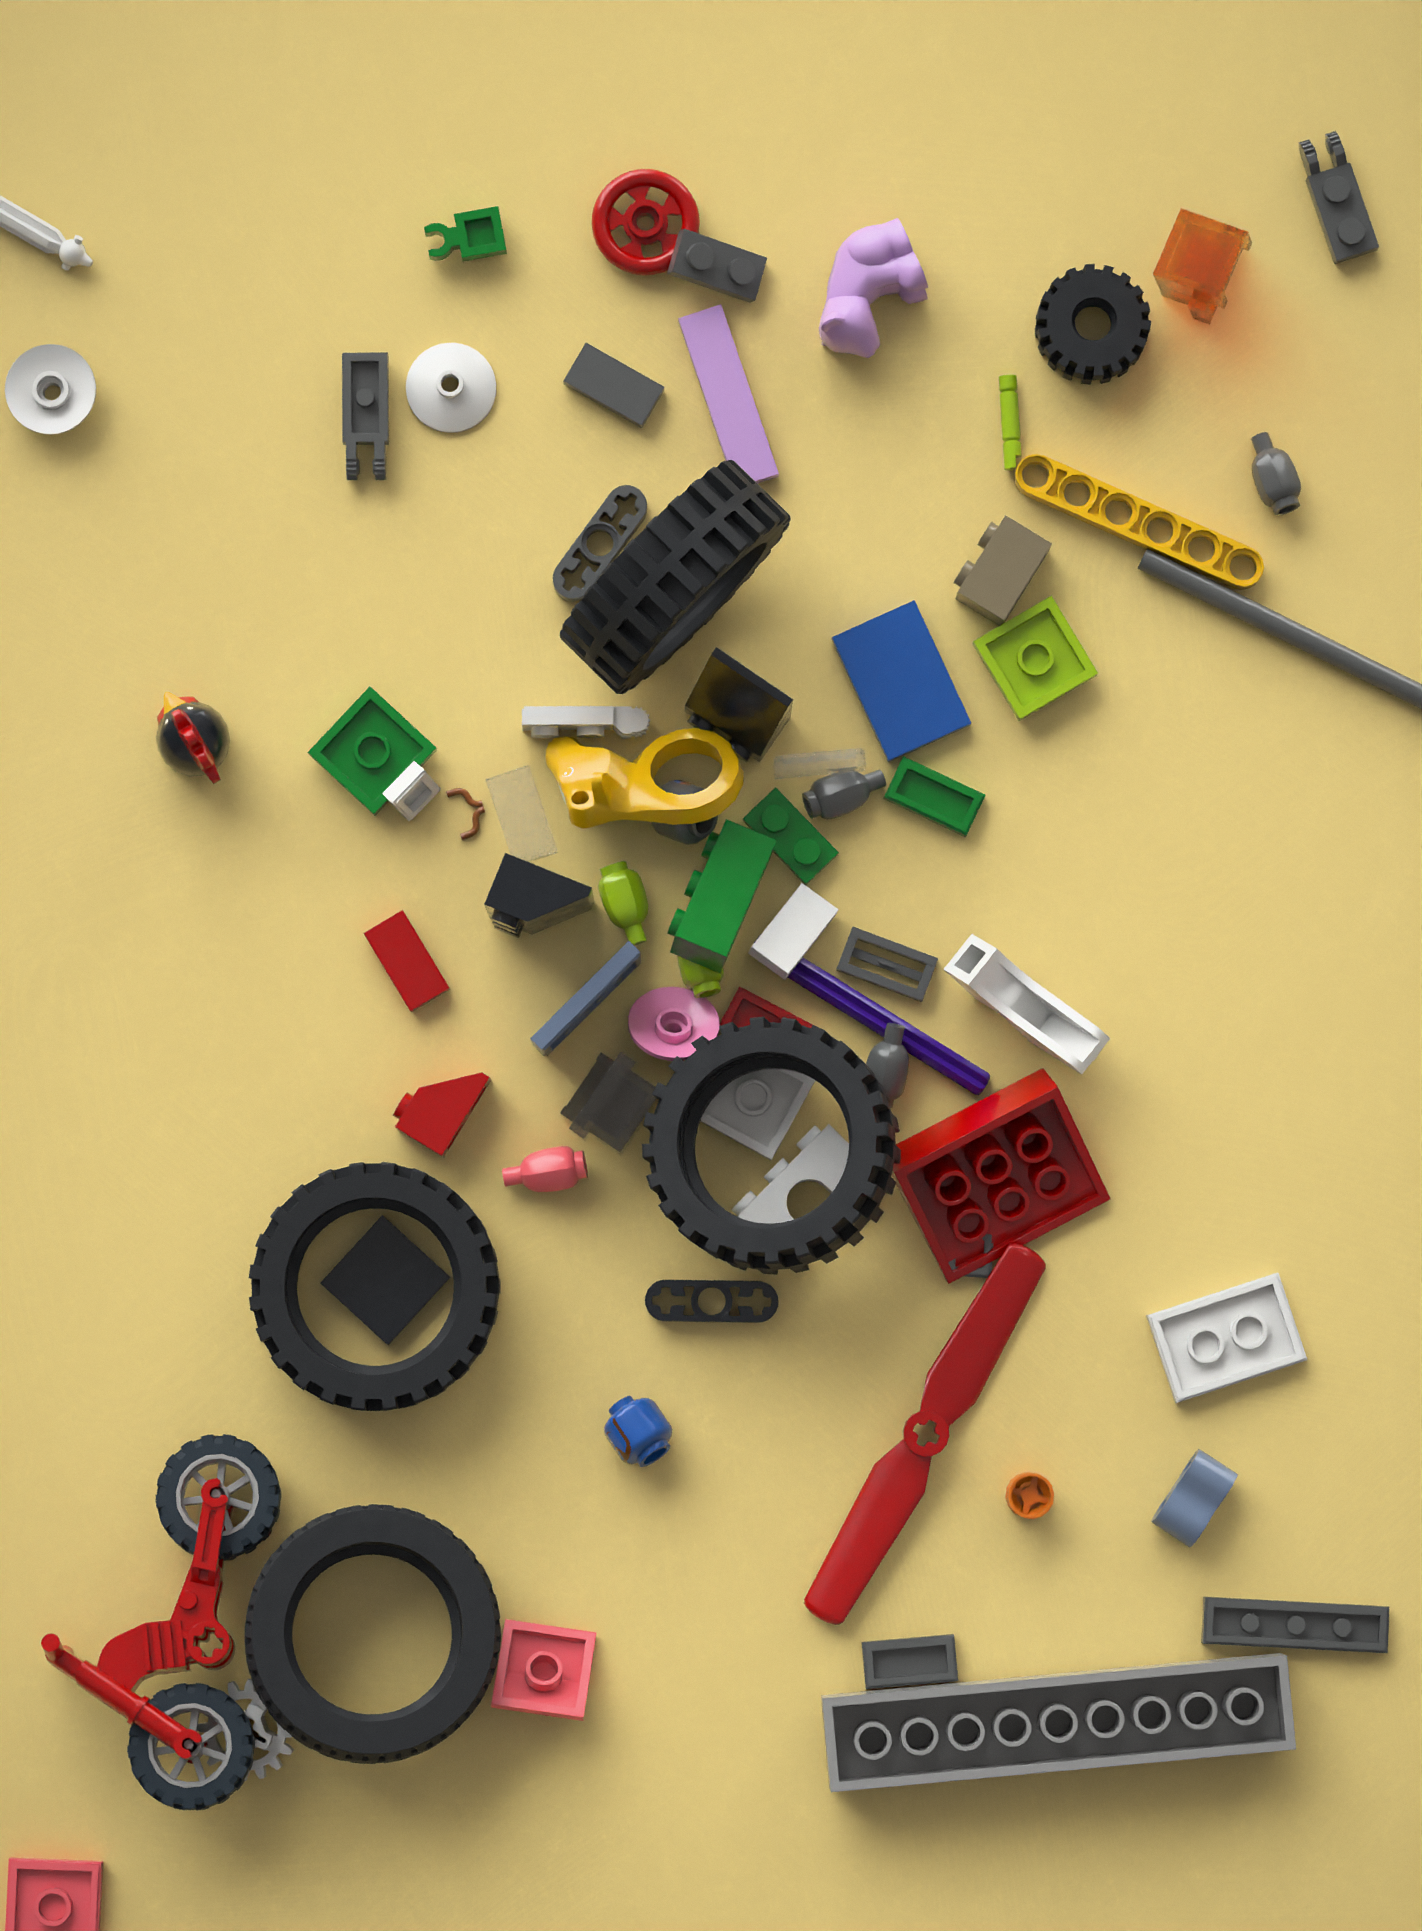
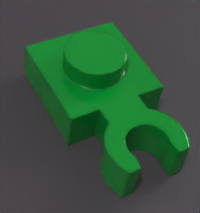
M498 206L454 214L456 227L448 228L441 223H432L424 227L426 237L439 235L445 240L442 247L428 250L430 260L440 261L446 259L453 250L458 249L461 251L463 262L507 254Z

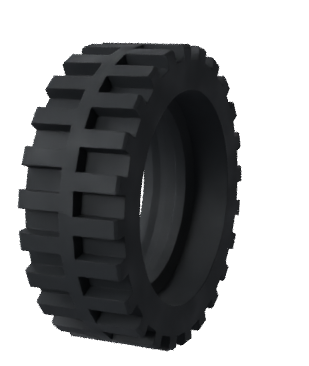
M734 460L721 462L717 467L708 470L701 479H697L690 484L687 490L680 496L674 498L667 508L658 516H655L646 525V528L623 549L624 551L606 567L600 578L584 593L583 599L572 609L571 616L565 620L560 631L561 640L616 694H624L628 690H632L642 680H646L660 665H664L679 648L690 641L693 635L703 625H706L714 617V614L735 595L739 587L752 576L758 565L771 553V549L780 541L783 532L787 530L791 521L790 515Z
M764 1016L750 1018V1025L738 1028L733 1022L719 1027L722 1035L710 1041L702 1035L691 1044L696 1051L685 1061L677 1056L668 1066L675 1073L665 1086L658 1082L652 1093L658 1099L654 1114L649 1112L645 1114L643 1126L650 1131L649 1144H642V1157L650 1163L651 1174L646 1176L649 1187L657 1193L661 1201L658 1206L664 1215L673 1221L682 1235L716 1259L719 1258L733 1267L745 1271L747 1268L759 1270L763 1274L777 1275L778 1270L791 1269L795 1273L809 1270L808 1264L818 1260H822L827 1264L839 1258L836 1251L849 1242L852 1246H856L864 1238L859 1232L870 1219L875 1223L878 1222L884 1213L879 1208V1205L885 1193L893 1194L896 1181L891 1176L894 1163L900 1164L901 1149L896 1146L895 1133L900 1132L898 1120L892 1114L889 1106L891 1100L885 1088L874 1076V1072L852 1049L815 1025L809 1028L802 1026L796 1019L782 1017L781 1023L769 1022ZM786 1069L802 1073L816 1080L832 1094L839 1104L849 1135L847 1163L843 1175L833 1192L811 1212L797 1219L782 1223L766 1224L751 1222L726 1211L712 1198L705 1188L696 1163L695 1143L697 1130L710 1102L729 1083L754 1071Z
M352 1163L348 1167L327 1170L318 1174L319 1177L306 1185L301 1184L291 1192L293 1195L281 1207L278 1206L270 1216L272 1218L264 1234L260 1233L255 1245L258 1249L254 1264H250L249 1278L252 1285V1297H249L250 1310L255 1315L258 1326L256 1331L260 1341L265 1343L272 1355V1361L302 1390L310 1392L322 1401L352 1410L387 1411L417 1405L444 1392L446 1388L466 1374L478 1355L483 1352L498 1314L497 1307L500 1293L498 1260L487 1230L470 1206L443 1182L438 1181L425 1172L415 1168L399 1166L396 1163ZM365 1209H387L401 1212L426 1226L436 1236L446 1251L454 1280L451 1309L446 1322L437 1336L424 1349L412 1357L397 1363L381 1366L353 1363L338 1357L326 1349L314 1337L306 1325L300 1310L297 1294L299 1269L311 1242L331 1222L349 1213Z

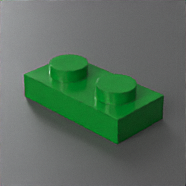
M776 787L743 818V822L751 830L777 840L773 853L804 885H807L839 854Z

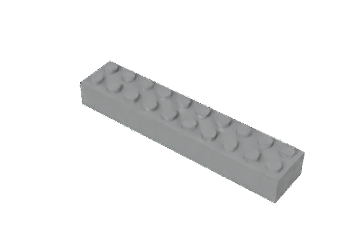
M1282 1653L821 1695L829 1789L831 1792L1296 1750L1287 1655Z

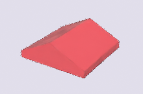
M505 1619L491 1708L583 1721L596 1632Z

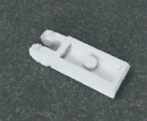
M524 706V709H522V731L531 730V737L556 738L559 737V730H577V737L600 738L604 737V730H614L622 739H631L632 736L637 738L639 736L642 737L643 734L646 735V731L649 730L650 723L648 722H650V719L648 718L649 714H646V710H642V707L639 709L637 706L634 709L631 706Z

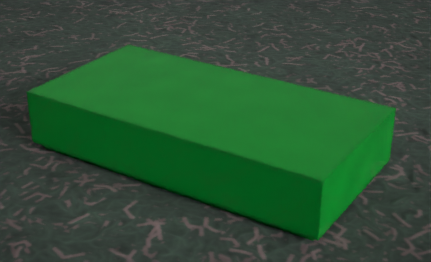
M903 756L883 799L966 837L984 800L985 794Z

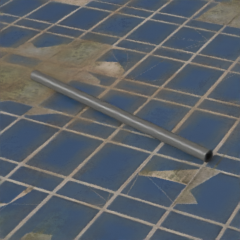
M1147 548L1137 569L1422 709L1421 683Z

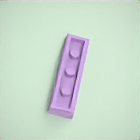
M720 304L678 318L725 461L734 460L757 484L779 477L722 305Z

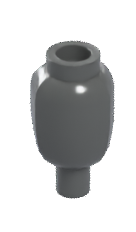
M1262 432L1253 436L1251 440L1257 455L1252 463V474L1262 502L1266 506L1272 507L1275 515H1284L1296 510L1300 506L1298 497L1301 492V482L1292 460L1286 452L1273 447L1268 432Z
M880 769L865 775L853 770L833 773L813 782L810 790L802 793L803 803L810 818L813 819L820 816L824 819H834L863 806L868 800L870 792L885 787L886 780Z
M887 1023L884 1040L871 1049L866 1065L874 1072L878 1082L885 1088L891 1100L889 1102L890 1108H893L894 1100L899 1098L904 1092L909 1068V1055L902 1045L905 1027L895 1023Z

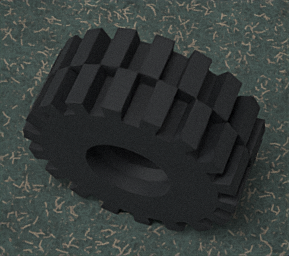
M1085 264L1083 270L1077 271L1076 267L1067 270L1064 277L1061 279L1057 277L1051 283L1048 291H1045L1036 315L1035 338L1039 340L1038 349L1041 356H1047L1049 359L1048 365L1053 371L1057 368L1063 371V378L1071 381L1073 377L1081 379V384L1091 385L1092 380H1100V384L1110 382L1113 376L1121 377L1127 373L1128 368L1132 364L1135 365L1140 358L1151 328V320L1148 317L1150 307L1148 301L1144 302L1142 299L1144 292L1140 286L1133 287L1129 283L1131 277L1123 272L1119 276L1113 273L1114 267L1104 265L1103 270L1095 269V264ZM1087 307H1098L1104 310L1111 322L1108 334L1099 340L1083 338L1075 326L1076 316L1081 310Z

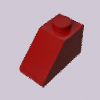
M481 1072L419 1087L414 1096L407 1092L393 1113V1116L399 1119L395 1128L444 1158L491 1082V1078Z

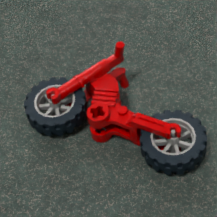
M223 1434V1436L205 1435L194 1442L191 1440L181 1446V1450L168 1458L163 1473H160L158 1477L155 1502L161 1524L176 1544L186 1552L194 1554L171 1619L167 1621L146 1622L114 1637L102 1649L97 1667L88 1660L83 1661L75 1656L71 1647L67 1645L62 1646L59 1637L55 1634H47L41 1640L46 1660L52 1666L76 1681L77 1685L128 1719L127 1723L131 1725L129 1745L127 1746L128 1758L130 1759L132 1772L143 1789L157 1801L175 1809L186 1811L205 1810L216 1804H221L243 1785L254 1760L255 1739L250 1721L242 1708L229 1695L206 1684L181 1683L173 1685L174 1687L157 1692L151 1700L147 1696L140 1697L135 1691L148 1678L169 1673L191 1671L190 1665L198 1663L201 1667L208 1670H220L230 1664L235 1655V1642L227 1630L219 1623L217 1617L224 1584L222 1577L224 1561L233 1560L237 1556L254 1551L258 1544L269 1537L272 1532L271 1529L275 1522H277L280 1514L281 1488L274 1468L268 1458L256 1446L246 1440L243 1441L237 1439L236 1436ZM218 1464L217 1478L206 1481L198 1473L199 1470L206 1466ZM226 1464L238 1468L245 1474V1476L228 1487L224 1486ZM193 1477L202 1486L201 1496L184 1498L186 1487ZM248 1483L251 1484L253 1491L252 1504L231 1497V1494ZM202 1504L200 1521L198 1524H195L189 1517L185 1506ZM234 1507L249 1511L245 1519L233 1528L231 1515ZM210 1634H215L223 1646L222 1649H214L212 1657H208L200 1648V1642H209ZM191 1712L189 1729L173 1718L180 1714ZM199 1713L210 1716L218 1725L200 1735L197 1732ZM222 1731L226 1740L225 1754L207 1748V1741ZM158 1740L166 1746L157 1747ZM176 1753L180 1758L169 1775L162 1767L158 1755ZM203 1755L222 1761L218 1769L207 1778L200 1761ZM189 1763L194 1764L199 1781L186 1782L177 1778L185 1764Z

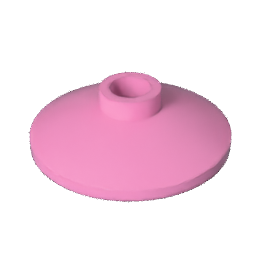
M663 987L645 993L635 1001L628 1016V1030L634 1043L647 1054L667 1061H673L677 1056L685 1061L696 1051L691 1044L702 1035L710 1041L718 1037L719 1016L714 1006L706 998H695L692 990L680 987Z

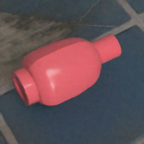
M569 1146L546 1148L530 1153L524 1158L520 1166L502 1169L505 1187L524 1184L529 1190L535 1192H553L574 1187L579 1179L588 1178L584 1151L574 1152Z

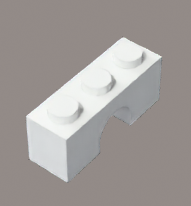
M830 1124L822 1131L815 1125L796 1144L802 1150L790 1164L782 1158L764 1176L770 1184L758 1196L750 1190L731 1210L737 1217L756 1223L773 1224L794 1220L787 1208V1196L790 1190L801 1182L812 1181L821 1184L828 1192L832 1193L843 1175L848 1158L849 1143Z

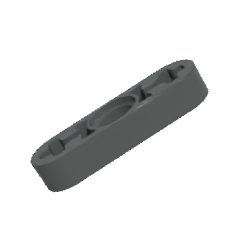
M623 485L611 491L556 566L553 573V585L556 593L562 599L569 602L581 601L584 593L600 578L606 567L617 558L644 521L647 514V502L644 494L638 488ZM630 497L636 499L634 507L638 513L635 516L627 513L619 522V528L626 531L620 536L612 525L602 522L601 519L606 515L612 522L619 511V507L615 502L618 499L627 501ZM598 531L606 532L613 539V548L604 556H596L587 548L589 536ZM577 552H580L586 561L600 567L596 572H593L588 565L581 576V580L585 584L584 587L580 589L574 586L568 591L564 589L566 582L562 574L565 571L570 574L576 572L581 565V560L574 558Z

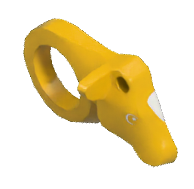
M698 728L676 730L658 737L633 762H629L623 756L609 749L586 747L577 739L567 736L554 738L549 742L546 749V765L558 782L563 800L569 810L570 822L582 829L615 820H637L672 825L694 824L706 821L721 814L735 802L744 783V772L731 743L715 732ZM698 753L710 756L719 762L722 767L718 779L707 789L694 794L677 795L669 793L658 787L654 782L658 769L669 759L682 754Z

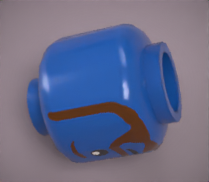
M627 1396L616 1402L609 1409L611 1417L605 1424L604 1433L623 1462L628 1464L638 1463L640 1467H645L659 1460L669 1451L670 1444L668 1442L672 1437V1427L652 1399L641 1398L634 1400L632 1396Z

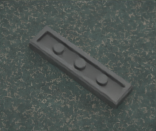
M1203 1597L1201 1643L1388 1653V1606Z

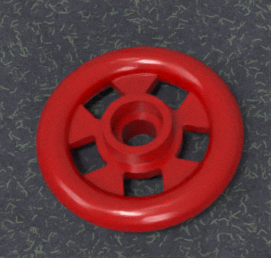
M654 169L632 170L613 179L599 194L592 212L593 237L603 256L617 268L635 275L660 274L669 269L678 234L666 233L668 216H681V230L687 229L699 233L700 218L698 207L688 188L672 175ZM650 187L660 189L668 194L663 206L655 201L646 199ZM624 193H627L635 202L627 208L625 214H621L613 206ZM647 216L652 218L654 226L650 230H641L637 226V222L641 217ZM623 226L626 235L632 241L620 248L611 232ZM659 241L663 253L658 256L644 258L641 246L652 245Z

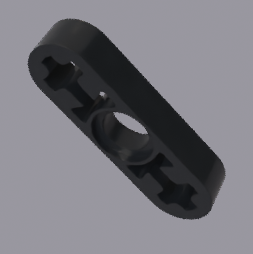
M660 1280L649 1287L645 1296V1305L650 1315L657 1320L665 1322L761 1323L769 1320L776 1313L779 1303L775 1289L762 1281ZM668 1287L671 1288V1295L686 1297L683 1288L694 1287L691 1297L694 1315H683L685 1305L671 1306L669 1314H662L660 1306L653 1305V1296H659L661 1288ZM739 1287L738 1297H751L753 1289H762L763 1297L771 1298V1306L764 1307L762 1315L758 1316L753 1315L752 1307L738 1306L740 1316H730L732 1295L729 1288ZM716 1288L724 1294L725 1306L720 1313L708 1315L700 1309L698 1298L703 1290Z

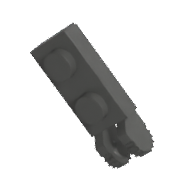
M1336 131L1325 134L1326 149L1334 166L1332 169L1320 172L1317 153L1309 139L1299 142L1298 146L1307 174L1305 181L1333 262L1337 264L1377 251L1379 244L1351 163H1347L1340 137Z
M388 352L342 353L343 445H346L347 480H358V475L360 474L357 445H374L373 474L375 475V480H386V445H389Z

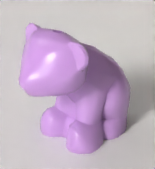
M898 218L886 223L866 226L853 232L836 252L828 280L826 303L819 324L821 345L827 346L834 352L869 358L875 354L876 349L880 346L879 335L870 304L878 297L898 294L908 304L928 299L925 288H928L924 272L913 252L904 227Z

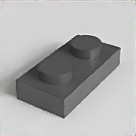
M682 229L678 233L667 274L751 303L756 300L767 257L687 229Z

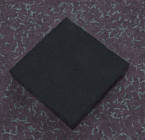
M382 1215L320 1284L387 1345H390L451 1277Z

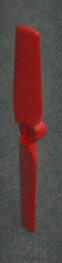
M1017 1243L1007 1246L928 1371L920 1410L912 1414L905 1422L903 1439L874 1464L804 1599L806 1608L818 1619L834 1625H840L844 1622L923 1497L932 1456L940 1453L947 1445L949 1426L976 1403L1046 1269V1264L1042 1257L1032 1249ZM929 1420L933 1421L936 1424L934 1433L939 1436L936 1443L927 1441L923 1447L918 1445L916 1442L919 1435L913 1431L917 1423L919 1425H926Z

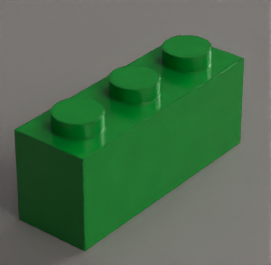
M727 819L720 834L712 831L701 854V857L708 859L703 873L694 870L684 895L691 898L686 911L677 908L667 934L674 936L670 953L721 974L770 861L777 840Z

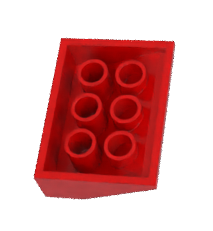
M1044 1068L896 1144L901 1149L900 1164L894 1163L892 1177L896 1181V1185L948 1284L1000 1258L1008 1245L1012 1243L1024 1245L1111 1200L1058 1086ZM986 1234H991V1243L994 1242L993 1248L984 1254L985 1241L982 1238ZM956 1258L955 1266L958 1268L952 1270L949 1262Z

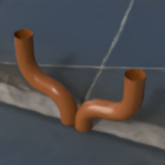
M462 788L446 791L448 798L462 795L470 806L478 808L472 816V829L460 834L462 840L476 835L480 827L479 816L485 813L482 801L473 800L469 792Z

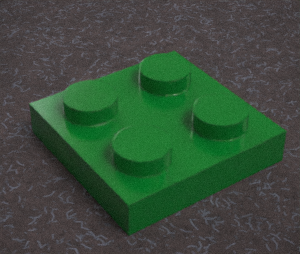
M369 686L307 753L376 816L389 802L383 795L384 791L414 761L422 767L437 751V748Z

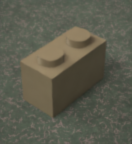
M1006 515L999 526L993 522L989 524L977 544L984 549L977 562L974 564L967 560L954 581V584L960 587L955 599L998 626L1005 623L1052 545L1049 541Z

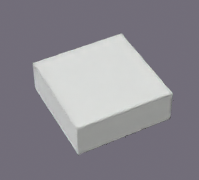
M414 761L384 791L383 795L401 815L410 821L434 798L441 788Z

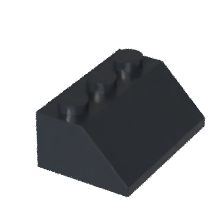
M505 853L484 905L489 918L493 920L492 924H494L495 929L519 938L522 931L532 935L591 910L594 904V896L590 886Z

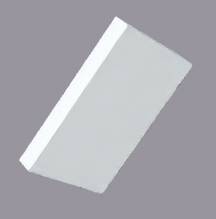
M1274 1273L1146 1315L1175 1403L1307 1360L1279 1273Z

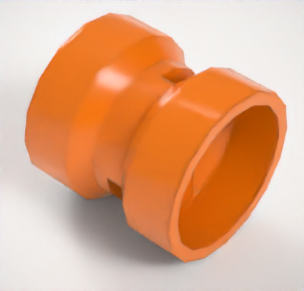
M1024 1472L1010 1480L1006 1487L1005 1498L1008 1507L1013 1513L1023 1518L1035 1519L1042 1517L1050 1510L1054 1501V1491L1052 1485L1045 1477L1037 1473Z

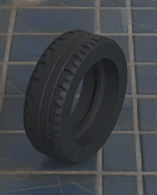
M356 1505L337 1509L335 1512L326 1513L306 1523L305 1526L292 1533L268 1559L254 1585L247 1609L245 1622L246 1661L253 1685L263 1705H265L273 1719L298 1742L327 1757L351 1763L376 1764L400 1761L423 1753L445 1740L470 1717L479 1705L491 1683L498 1661L501 1641L500 1613L496 1595L493 1592L491 1581L484 1567L478 1562L476 1555L461 1538L458 1539L449 1528L434 1519L431 1520L425 1517L424 1514L403 1507L400 1509L392 1505ZM362 1555H382L397 1558L424 1573L442 1595L449 1612L452 1628L449 1657L443 1672L433 1687L409 1706L383 1714L355 1713L328 1702L305 1679L297 1663L293 1647L294 1617L298 1604L307 1588L329 1567L345 1559Z

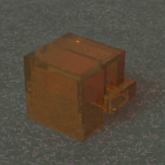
M1181 208L1153 272L1162 296L1188 305L1193 319L1210 325L1217 307L1225 309L1228 302L1225 290L1242 250L1249 251L1251 248L1252 240L1249 232Z

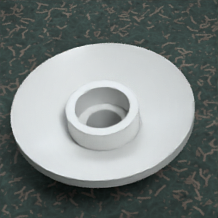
M443 343L427 349L414 361L407 375L406 396L411 410L423 424L436 431L457 433L471 429L488 415L496 396V380L489 362L477 350L459 343ZM448 377L456 378L459 382L458 388L453 392L445 391L442 388L444 379Z
M46 344L31 348L16 359L6 377L5 397L11 413L24 427L36 433L55 435L74 429L86 419L95 402L96 382L90 366L81 355L62 345ZM55 385L60 387L61 393L57 399L48 400L45 398V390L49 386Z

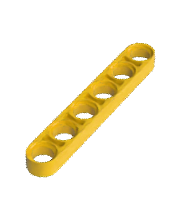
M1028 455L1017 465L1014 476L1015 485L1022 494L1141 548L1146 550L1148 548L1182 566L1234 589H1249L1256 585L1263 575L1264 563L1261 555L1245 544L1044 455ZM1031 464H1038L1044 467L1048 473L1047 483L1040 488L1029 487L1022 477L1025 467ZM1078 482L1087 487L1090 497L1086 504L1076 507L1067 503L1064 498V489L1070 483ZM1112 501H1122L1130 508L1131 517L1125 524L1116 525L1107 519L1105 509ZM1162 519L1168 522L1172 528L1171 539L1165 543L1153 542L1147 535V525L1151 521ZM1195 538H1206L1213 545L1214 553L1208 561L1199 562L1190 556L1188 546ZM1238 556H1245L1251 559L1255 565L1254 576L1248 580L1235 578L1230 571L1232 559Z

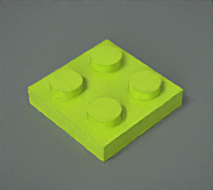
M1052 595L974 640L972 643L1018 721L1098 675L1097 670Z

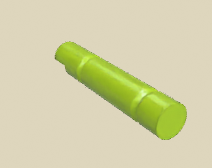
M1016 375L999 376V391L1002 392L1000 394L1002 440L1005 441L1003 443L1004 470L1006 471L1016 468V458L1022 456L1021 442L1019 441L1020 422Z

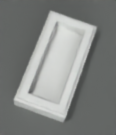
M801 883L752 945L748 954L786 980L835 917L839 909Z

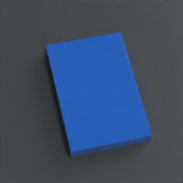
M915 600L832 637L831 640L888 762L971 725L968 714Z

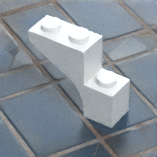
M973 934L970 935L944 968L970 995L1003 1016L1030 1043L1080 1074L1084 1073L1110 1040L1101 1029L1027 976L997 948Z

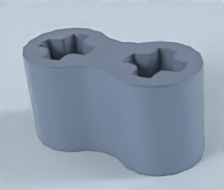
M1198 1449L1157 1509L1151 1522L1188 1547H1192L1204 1531L1218 1506L1230 1491L1238 1474Z

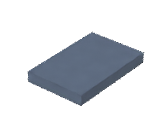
M628 941L530 1038L533 1046L543 1056H548L641 964L640 951Z

